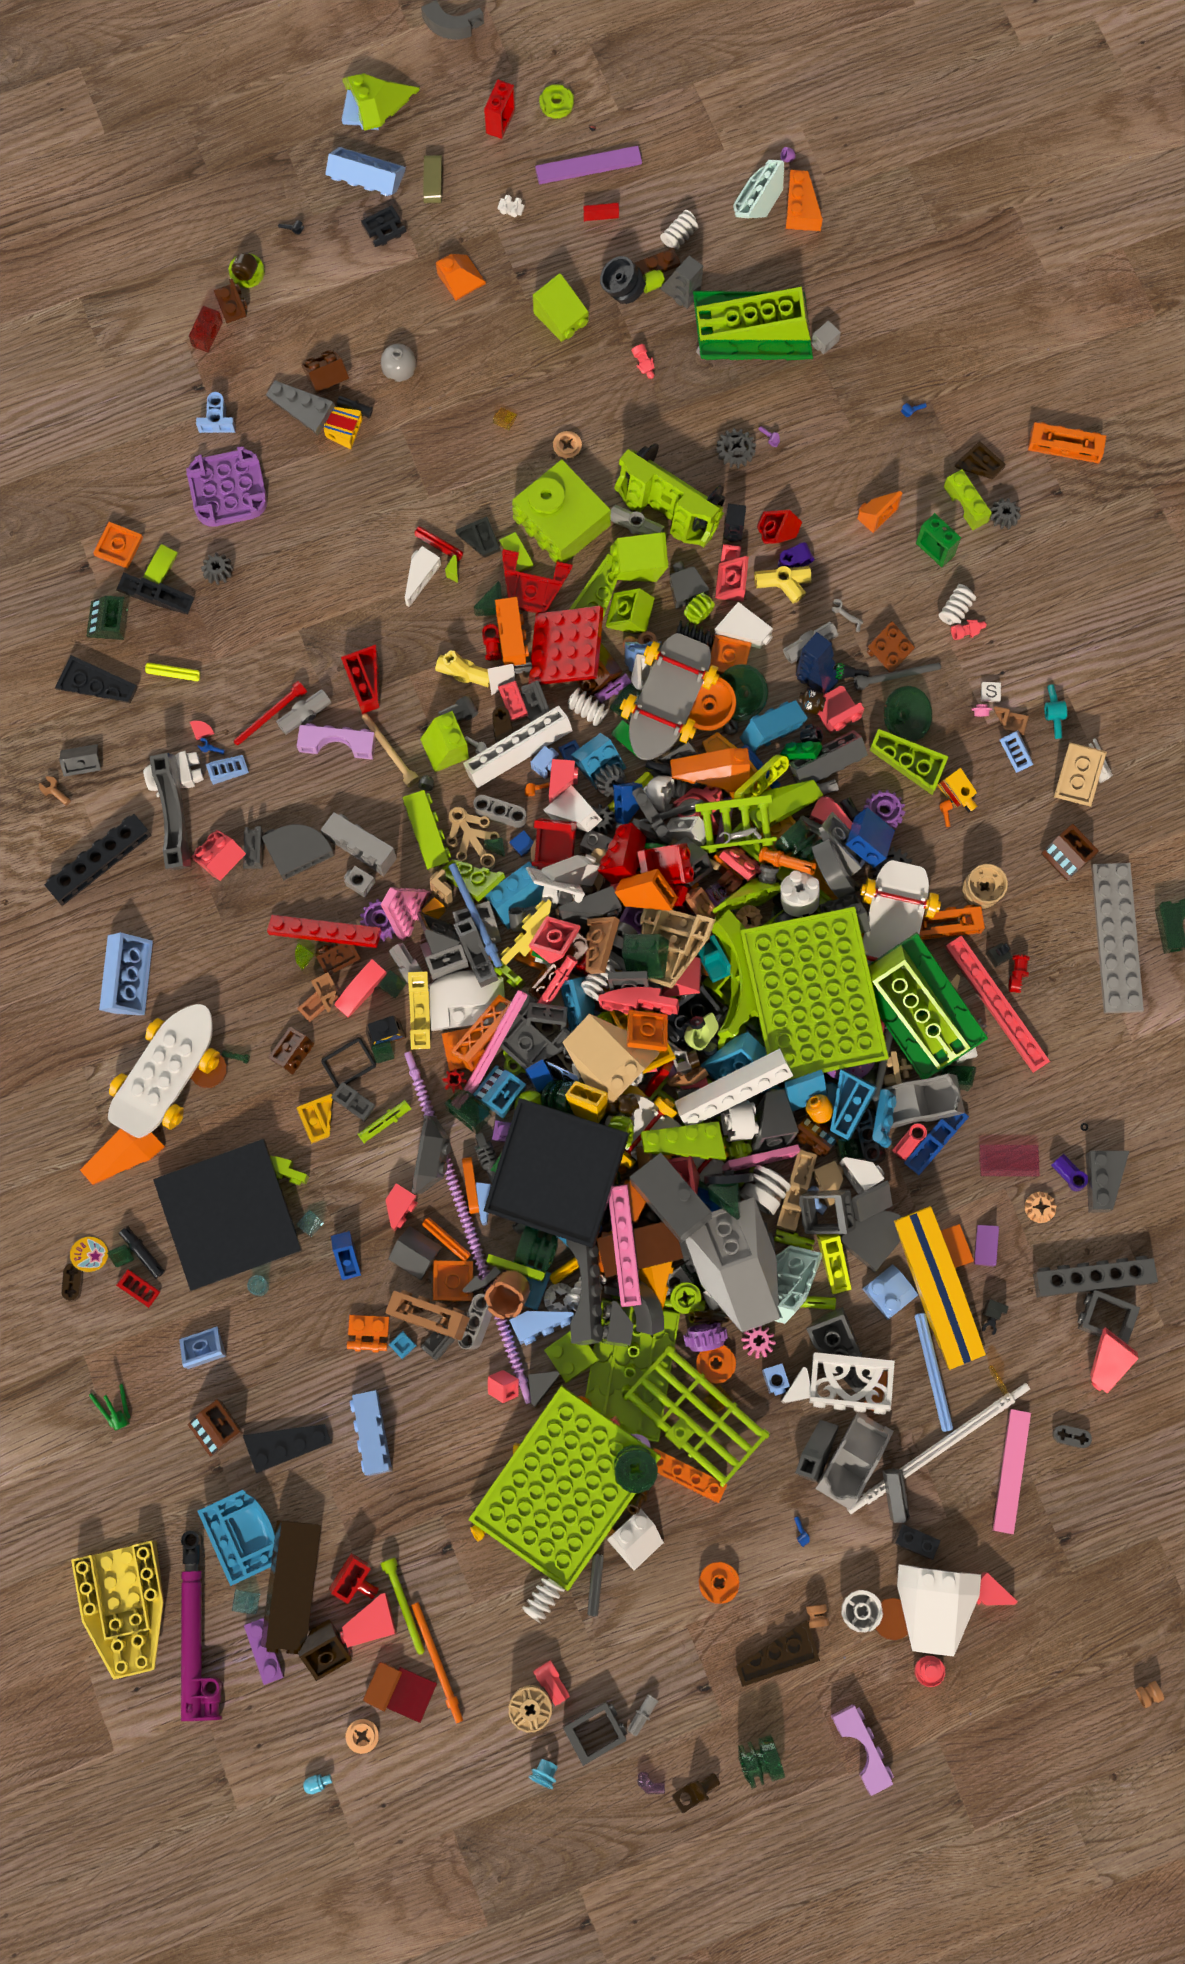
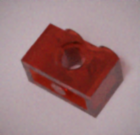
M205 306L202 307L189 334L192 347L209 353L223 323L219 311Z

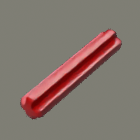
M418 526L415 530L416 537L448 556L456 555L457 561H460L463 557V551L421 526Z

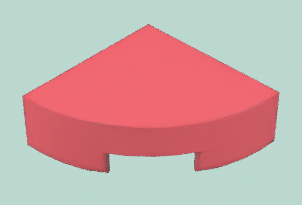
M202 721L190 722L196 740L214 734L212 728L207 723Z

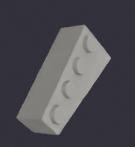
M333 812L320 830L325 838L383 877L397 859L393 847L366 832L361 826L349 822V819L342 814L338 815Z

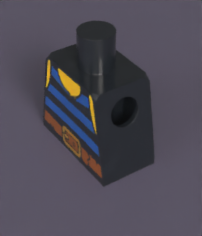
M395 1016L369 1023L365 1031L371 1050L406 1038L401 1021Z

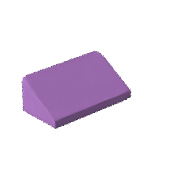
M977 1225L975 1265L996 1266L999 1226Z

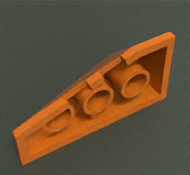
M729 748L670 760L672 778L693 784L696 782L705 784L709 788H721L729 793H735L750 778L748 748Z
M119 1129L80 1171L94 1185L115 1176L117 1173L151 1160L165 1146L152 1132L144 1137L136 1138Z

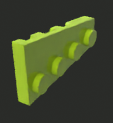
M607 554L570 609L601 606L604 608V618L617 583L614 573H612L613 556Z
M719 1121L641 1132L644 1153L681 1155L680 1157L695 1156L700 1157V1159L715 1158L720 1161H726Z

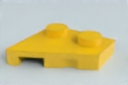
M332 1094L296 1108L311 1144L330 1136Z

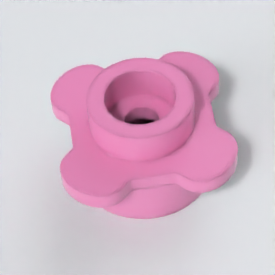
M978 704L976 708L972 709L974 716H989V711L992 710V708H988V705Z

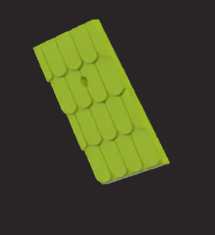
M602 1298V1314L604 1306H606L611 1301L617 1300ZM632 1306L621 1307L634 1324L631 1345L623 1347L602 1342L594 1343L593 1351L599 1358V1361L590 1367L585 1397L590 1400L591 1406L607 1418L611 1419L617 1416L620 1421V1427L628 1433L643 1435L648 1441L659 1442L661 1428H657L656 1424L629 1399L626 1400L624 1396L663 1354L668 1345L671 1344L675 1348L680 1313L663 1309L664 1330L650 1335L636 1331V1315ZM601 1314V1322H602V1326H604V1325H605V1318H602V1314ZM667 1355L660 1364L671 1372L673 1359ZM654 1369L647 1379L667 1396L669 1382ZM641 1384L633 1393L662 1418L665 1405Z

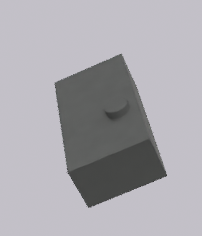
M659 1153L630 1176L631 1185L680 1243L712 1219V1212L662 1153Z

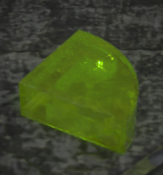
M298 943L295 949V960L299 968L303 970L314 957V954Z

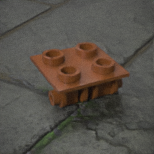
M891 621L867 646V653L871 657L875 655L890 673L902 663L915 647Z

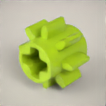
M744 1140L731 1142L730 1148L727 1150L730 1154L728 1156L729 1160L751 1155L750 1143L745 1144Z

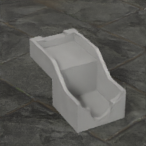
M945 1074L882 1088L896 1095L893 1125L890 1129L919 1121L932 1122L965 1113L957 1075ZM879 1100L874 1101L876 1113Z
M857 1412L838 1449L830 1458L815 1489L851 1510L859 1500L894 1431L870 1419L863 1412Z

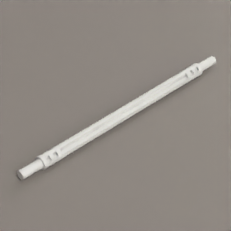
M1024 1383L1011 1393H1006L992 1405L901 1467L904 1479L998 1413L1007 1409L1011 1404H1014L1017 1398L1030 1390L1027 1383ZM884 1480L863 1493L851 1510L847 1508L848 1512L853 1514L864 1505H869L872 1501L881 1497L886 1492Z

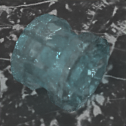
M255 1275L249 1279L247 1287L253 1295L263 1296L269 1290V1283L264 1277Z

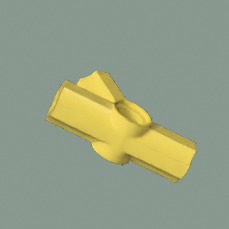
M781 566L774 570L755 571L756 589L766 587L781 588L794 604L806 595L800 584L811 583V569L809 566L794 568ZM779 575H784L787 579L782 580L779 578Z
M449 651L447 654L438 657L436 671L453 676L456 680L463 683L472 682L489 687L488 669L475 666L473 662L463 659L455 651Z

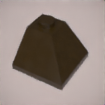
M330 1619L311 1629L298 1653L300 1659L316 1681L352 1661L345 1644L342 1643L341 1637Z

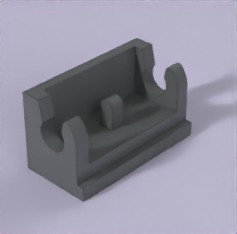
M538 680L521 687L522 691H520V694L527 709L530 723L550 711Z
M256 826L255 830L245 827L244 852L246 854L243 857L244 869H263L262 836H264V832L261 826Z
M529 1002L526 1026H530V1022L535 1021L561 1025V1030H563L566 1026L568 1007Z
M433 1332L420 1348L434 1360L438 1361L456 1339Z

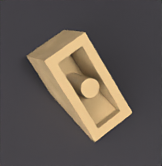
M836 1161L814 1169L812 1174L819 1190H839L843 1181L844 1171L840 1164L837 1165ZM824 1198L828 1208L833 1206L834 1198Z

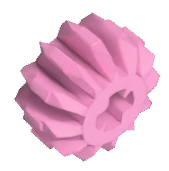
M759 1326L757 1331L754 1328L751 1329L752 1333L749 1331L744 1332L749 1338L744 1337L741 1339L742 1342H748L742 1348L743 1350L751 1349L748 1352L749 1356L754 1351L756 1359L759 1358L760 1352L765 1358L767 1356L765 1349L770 1353L773 1351L768 1345H775L776 1342L769 1340L774 1337V1333L766 1334L769 1331V1327H766L764 1331H761L762 1326ZM757 1336L761 1337L760 1340L763 1339L764 1342L759 1347L753 1342Z

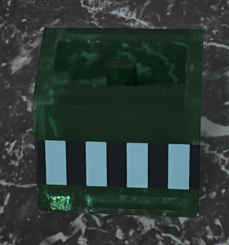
M103 596L91 601L86 635L88 638L124 640L128 604L125 598Z

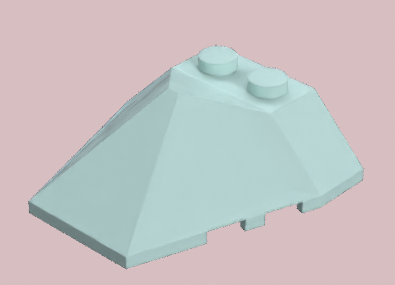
M790 1245L776 1255L778 1308L780 1319L776 1320V1322L785 1324L805 1302L821 1262L822 1253Z

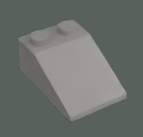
M832 812L819 830L823 842L829 839L836 845L842 864L851 877L862 868L866 861L846 845L850 829Z

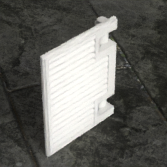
M526 867L534 884L571 893L577 903L582 901L585 893L582 892L583 890L579 884L552 881L541 870Z

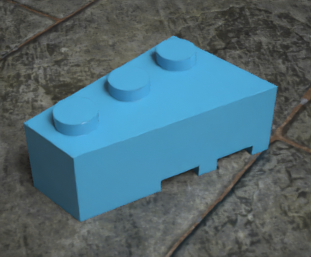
M796 700L790 703L787 701L775 710L771 708L764 715L752 717L749 720V725L739 738L744 745L747 744L756 753L760 746L765 745L767 747L771 745V740L778 737L783 738L802 727L808 718Z
M840 1069L830 1131L849 1140L871 1101L877 1086L845 1069Z

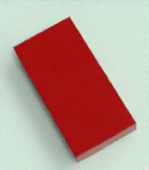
M619 203L583 206L584 221L619 218Z
M674 1061L662 1065L648 1082L644 1091L647 1096L651 1097L667 1077Z

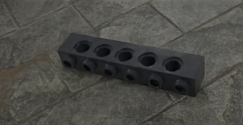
M135 814L127 816L118 827L110 829L104 838L96 840L90 849L81 852L76 860L64 865L62 871L57 875L50 876L44 885L60 905L63 906L152 835ZM131 832L128 838H123L124 833ZM110 844H116L113 850H108ZM101 855L99 861L93 862L95 856ZM86 867L84 873L78 874L80 868ZM66 879H71L69 885L63 886V882Z

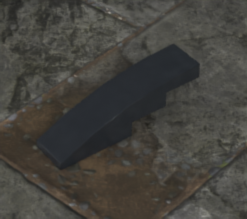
M124 572L116 591L136 599L187 615L195 598L165 584H156L147 579H139Z

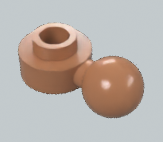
M649 631L641 633L638 639L627 636L623 640V647L625 649V642L644 644L645 641L657 642V638L654 633Z

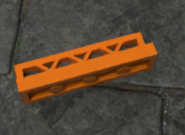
M501 995L495 998L450 1051L452 1055L463 1061L466 1068L470 1071L475 1069L511 1003ZM500 1002L507 1005L503 1011L496 1012V1007ZM494 1017V1022L491 1025L484 1026V1021L487 1018ZM474 1033H482V1036L479 1039L472 1040L471 1036ZM469 1046V1051L465 1056L459 1053L462 1047Z

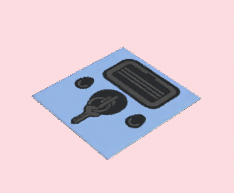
M547 1062L553 1079L570 1087L575 1081L579 1082L577 1075Z

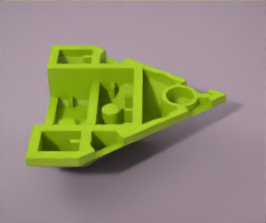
M364 73L343 78L346 90H351L357 103L359 120L364 131L381 127L389 116H393L409 101V97L413 93L416 94L420 91L418 87L381 80Z

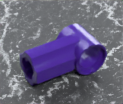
M1065 1154L1061 1155L1051 1165L1068 1183L1071 1190L1081 1191L1087 1185V1175L1080 1171ZM1073 1178H1081L1083 1184L1080 1186L1076 1185L1073 1182Z

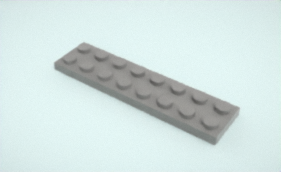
M1092 864L1091 871L1104 1013L1143 1012L1131 864Z

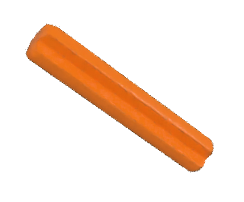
M430 1217L424 1220L422 1225L462 1261L469 1259L471 1254Z

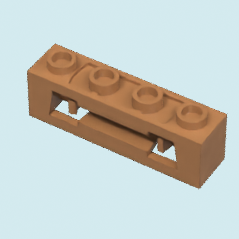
M401 1290V1293L393 1291L385 1312L386 1314L451 1338L462 1340L470 1319L464 1315L465 1311L454 1307L453 1310L446 1309L447 1305L437 1301L435 1305L429 1303L430 1299L419 1296L418 1299L412 1297L413 1293ZM412 1303L417 1308L443 1316L440 1324L414 1315L413 1311L415 1308L408 1304Z

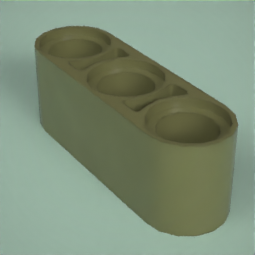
M424 155V203H442V155Z

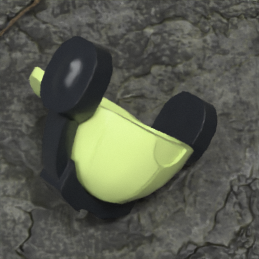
M710 1012L704 1017H693L682 1025L685 1041L690 1047L698 1051L703 1050L706 1055H713L718 1051L717 1045L710 1042L719 1028L713 1013Z

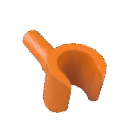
M550 782L540 785L527 784L525 796H535V790L550 787Z
M946 800L940 804L939 808L944 815L946 827H950L948 811L953 809L950 800Z

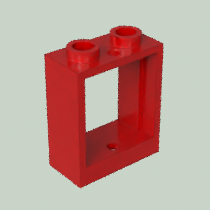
M497 79L484 107L486 134L502 139L515 112L514 85Z

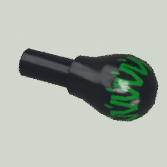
M838 663L833 668L837 671L835 676L837 679H846L858 675L869 676V670L855 669V667L845 663Z

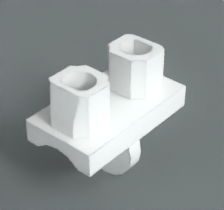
M544 886L541 901L544 900L546 902L549 899L551 901V908L556 909L558 903L565 905L572 902L573 895Z

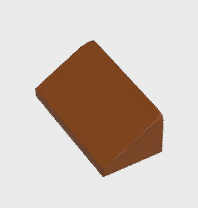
M380 1662L363 1701L385 1712L402 1672L391 1665Z

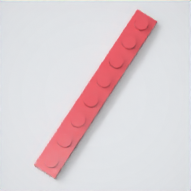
M960 936L947 944L945 949L1031 1071L1034 1073L1048 1064L1050 1060L964 938Z

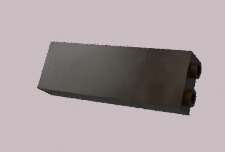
M281 1520L276 1522L261 1647L267 1648L266 1652L279 1653V1649H285L288 1654H298L307 1638L321 1525Z

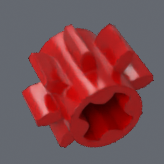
M456 1068L452 1073L446 1071L448 1076L442 1079L443 1082L448 1083L445 1089L451 1088L453 1094L458 1089L463 1091L462 1084H467V1080L462 1079L465 1075L464 1072L459 1074ZM452 1078H454V1079H457V1078H458V1082H459V1083H458V1084L452 1083L451 1079H452Z

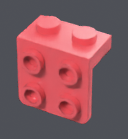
M839 686L824 695L826 697L823 711L818 713L821 721L831 734L834 731H840L850 722L858 721L862 717L864 707L861 702L855 705L845 687Z

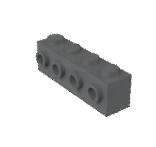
M853 730L823 745L816 759L794 760L788 764L796 783L809 780L817 782L829 777V775L836 771L845 769L846 766L854 762H859L868 754L862 736Z

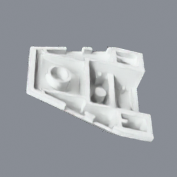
M899 1564L897 1587L912 1651L946 1656L955 1655L980 1596L981 1574L925 1569Z

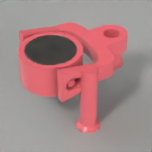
M707 786L703 790L692 788L674 801L673 804L675 807L698 799L706 802L722 801V789L717 787L709 788ZM696 809L677 815L678 817L699 816L703 820V815H701V812H696ZM712 810V814H710L713 835H717L718 824L713 815L716 810Z

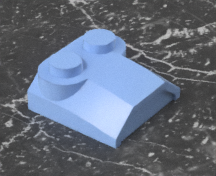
M893 1264L862 1289L887 1320L918 1296L910 1282Z

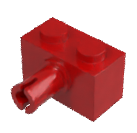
M351 1553L329 1587L331 1594L349 1604L357 1590L373 1599L375 1597L374 1593L377 1594L379 1588L364 1580L371 1569L369 1564Z

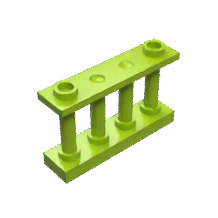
M772 794L695 804L696 812H701V815H703L706 845L700 846V848L707 853L717 852V848L755 843H762V846L774 845L773 841L778 839L777 836L771 837L767 808L769 803L773 802ZM750 805H758L761 814L763 838L752 839L750 834L745 836L744 840L733 841L731 839L728 843H725L729 837L727 834H724L725 842L714 844L710 815L712 810H720L724 832L732 833L729 813L731 808L738 807L741 810L743 830L751 828L748 809H750Z

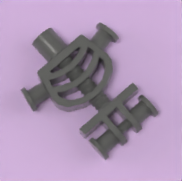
M642 787L635 789L632 794L646 818L652 824L651 826L664 844L671 843L673 837Z

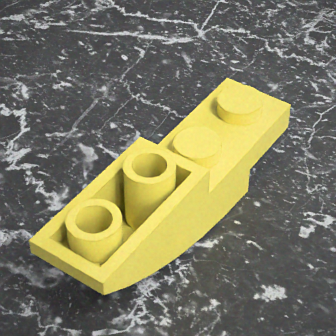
M549 899L546 902L542 900L535 907L538 911L533 916L529 913L523 919L522 923L524 925L521 928L526 934L521 933L514 940L516 944L511 949L507 947L500 954L502 956L500 960L505 965L518 952L524 957L531 950L529 948L530 942L546 916H549L551 901Z

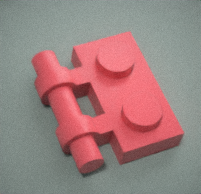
M732 846L731 849L724 850L719 857L747 881L761 873L760 866L758 865L759 862L749 858L742 848L739 849L736 846Z

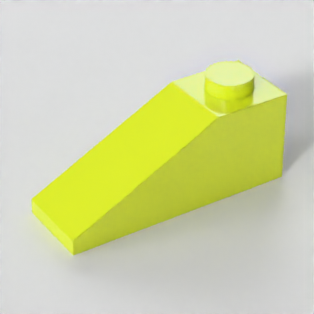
M816 1234L832 1294L852 1290L840 1235Z

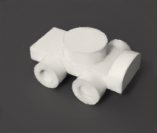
M506 195L504 199H500L498 210L502 214L508 213L512 217L522 215L524 205L521 204L522 200L520 198H516L514 202L511 201L512 197Z

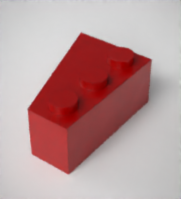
M376 644L342 656L341 660L362 714L380 708L378 651Z
M633 823L620 825L616 829V834L609 843L605 856L600 861L601 864L597 871L611 884H617L621 879L637 875V867H640L637 852L644 850L647 837Z

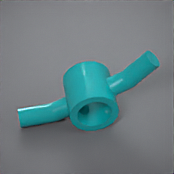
M1050 684L1047 687L1050 702L1045 703L1044 714L1046 721L1053 720L1055 739L1062 738L1061 720L1067 718V705L1065 701H1058L1055 686Z

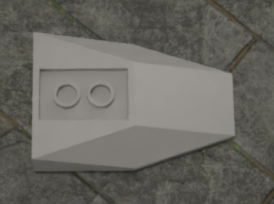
M753 1197L712 1212V1219L684 1241L702 1287L742 1333L780 1319L776 1255L755 1198Z

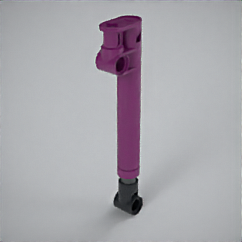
M194 1530L186 1531L181 1537V1544L183 1545L182 1564H185V1571L181 1572V1721L221 1720L219 1702L221 1701L222 1682L217 1677H202V1571H198V1564H201V1544L203 1539L202 1535ZM190 1534L196 1537V1543L193 1546L187 1542ZM210 1681L216 1684L217 1689L215 1693H210L207 1689V1684Z

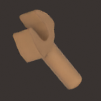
M46 776L45 778L51 785L46 788L39 783L40 791L45 796L53 794L67 806L71 800L57 789L58 781L53 777Z

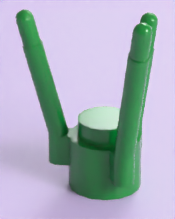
M120 1384L119 1387L124 1413L121 1410L116 1412L108 1396L104 1395V1400L112 1414L109 1416L94 1395L89 1394L93 1403L115 1431L129 1425L128 1419L131 1418L128 1412L123 1384Z

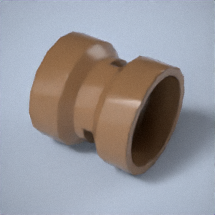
M826 1604L806 1607L807 1613L810 1616L808 1621L809 1628L829 1625V1619L826 1617Z
M1156 1681L1150 1682L1147 1687L1141 1686L1136 1689L1138 1699L1144 1708L1150 1707L1153 1702L1159 1703L1164 1701L1163 1693Z

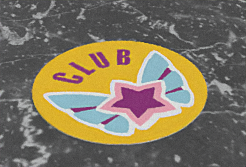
M95 1237L79 1239L74 1243L70 1251L72 1264L83 1272H93L100 1269L108 1258L106 1245Z

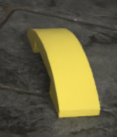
M408 972L411 1050L430 1049L428 972Z

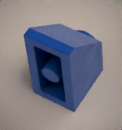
M629 782L613 785L615 822L628 824L640 808L632 792L642 787V784Z
M543 1059L526 1069V1076L535 1091L545 1096L554 1090L555 1082Z
M350 1231L332 1235V1249L341 1279L346 1280L361 1276Z

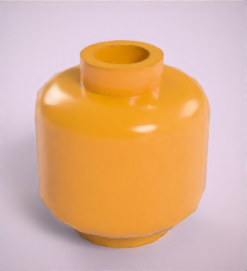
M817 1094L807 1101L805 1106L806 1112L814 1122L825 1123L833 1116L834 1107L825 1095Z

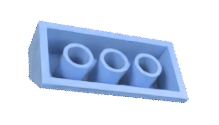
M339 147L329 153L325 175L331 176L332 180H344L349 185H361L366 190L381 191L382 195L391 196L397 192L406 167Z
M121 932L108 935L99 1010L114 1014L145 1015L152 940Z

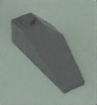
M843 1307L824 1314L806 1327L814 1347L821 1353L863 1357ZM840 1366L836 1367V1370L841 1375L843 1368ZM850 1367L849 1373L843 1378L855 1392L861 1391L867 1385V1383L859 1379L855 1367ZM865 1369L862 1371V1375L866 1379H872L867 1377L870 1374L869 1370Z

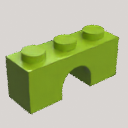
M963 469L947 477L944 489L953 502L957 499L960 501L964 509L963 517L971 529L975 530L988 523L992 512Z

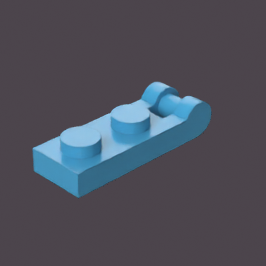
M881 1089L872 1137L875 1142L887 1148L892 1143L889 1134L890 1128L893 1125L896 1095L889 1090Z

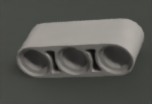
M478 795L474 799L475 813L481 817L486 816L490 820L515 828H521L526 824V811L520 806L486 795ZM480 803L487 804V807L483 809H480L477 806ZM499 808L505 810L503 814H497L495 811ZM516 814L523 816L520 820H515L513 817Z
M477 1294L472 1299L466 1315L470 1318L462 1340H458L459 1346L463 1349H477L482 1344L492 1317V1313L488 1311L487 1303L484 1308L482 1306L485 1294ZM476 1317L479 1318L478 1326L475 1325ZM469 1336L472 1337L471 1345L468 1344Z

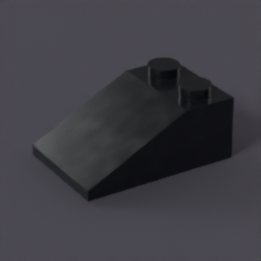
M701 980L700 993L675 997L679 1002L678 1015H668V1036L679 1048L686 1043L685 1033L682 1030V1025L686 1021L696 1016L704 1017L710 1012L714 1014L716 1020L724 1015L721 1005Z

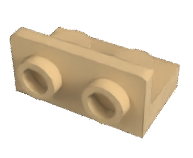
M443 869L440 872L436 871L430 878L431 894L448 908L453 903L452 888L446 883V871Z

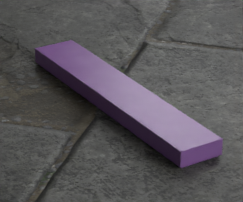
M638 146L537 165L535 170L540 185L641 165L642 160Z

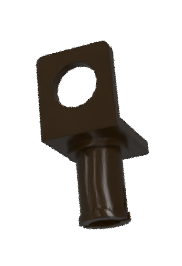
M712 1773L703 1781L689 1782L675 1792L672 1798L680 1812L685 1813L699 1802L709 1800L707 1793L720 1785L719 1779ZM682 1793L690 1795L691 1801L688 1805H683L680 1802Z

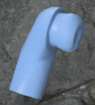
M811 1186L808 1191H819V1188ZM815 1198L816 1211L823 1215L828 1207L819 1202V1198Z

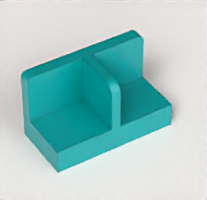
M713 934L710 936V942L704 944L697 955L701 959L711 981L714 983L730 976L731 965Z

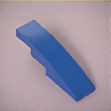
M963 1113L941 1119L904 1164L917 1175H920L969 1116Z

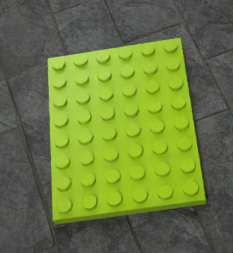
M855 907L740 930L766 1054L768 1055L780 1049L793 1074L792 1077L784 1081L796 1079L819 1070L826 1073L889 1059Z
M561 1385L468 1520L569 1591L653 1470L661 1455Z

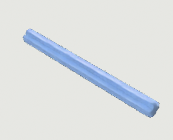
M925 1313L915 1315V1320L941 1429L943 1432L953 1430V1425Z

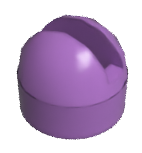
M784 147L780 155L781 160L787 163L792 162L796 157L795 151L789 147Z

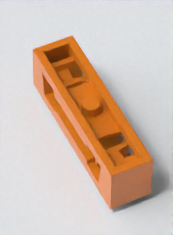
M1039 422L1034 423L1032 427L1028 450L1100 463L1104 453L1106 435Z
M967 905L962 909L948 907L945 911L936 912L934 918L925 917L924 913L919 936L922 940L982 933L985 929L981 906L975 907V905ZM958 918H962L960 924L930 927V930H925L927 924L956 921Z
M656 1448L653 1449L661 1455V1458L652 1471L716 1503L720 1502L728 1484L722 1487L716 1478Z

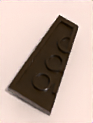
M807 1620L735 1666L742 1687L820 1661Z

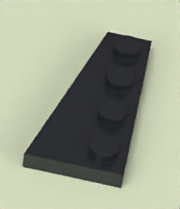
M71 655L55 689L131 703L138 686Z
M326 1424L242 1435L256 1473L332 1444Z

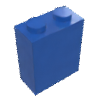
M867 807L854 817L846 845L874 868L887 858L895 830Z

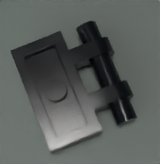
M392 205L361 220V224L369 238L377 236V239L372 241L375 248L380 245L384 246L388 241L394 238L398 239L407 232L404 225L397 228L396 225L400 224L401 220ZM391 229V232L383 235L382 232Z

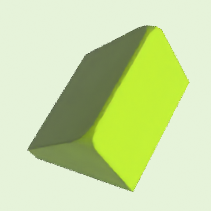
M454 555L446 566L445 573L447 578L458 583L457 556Z

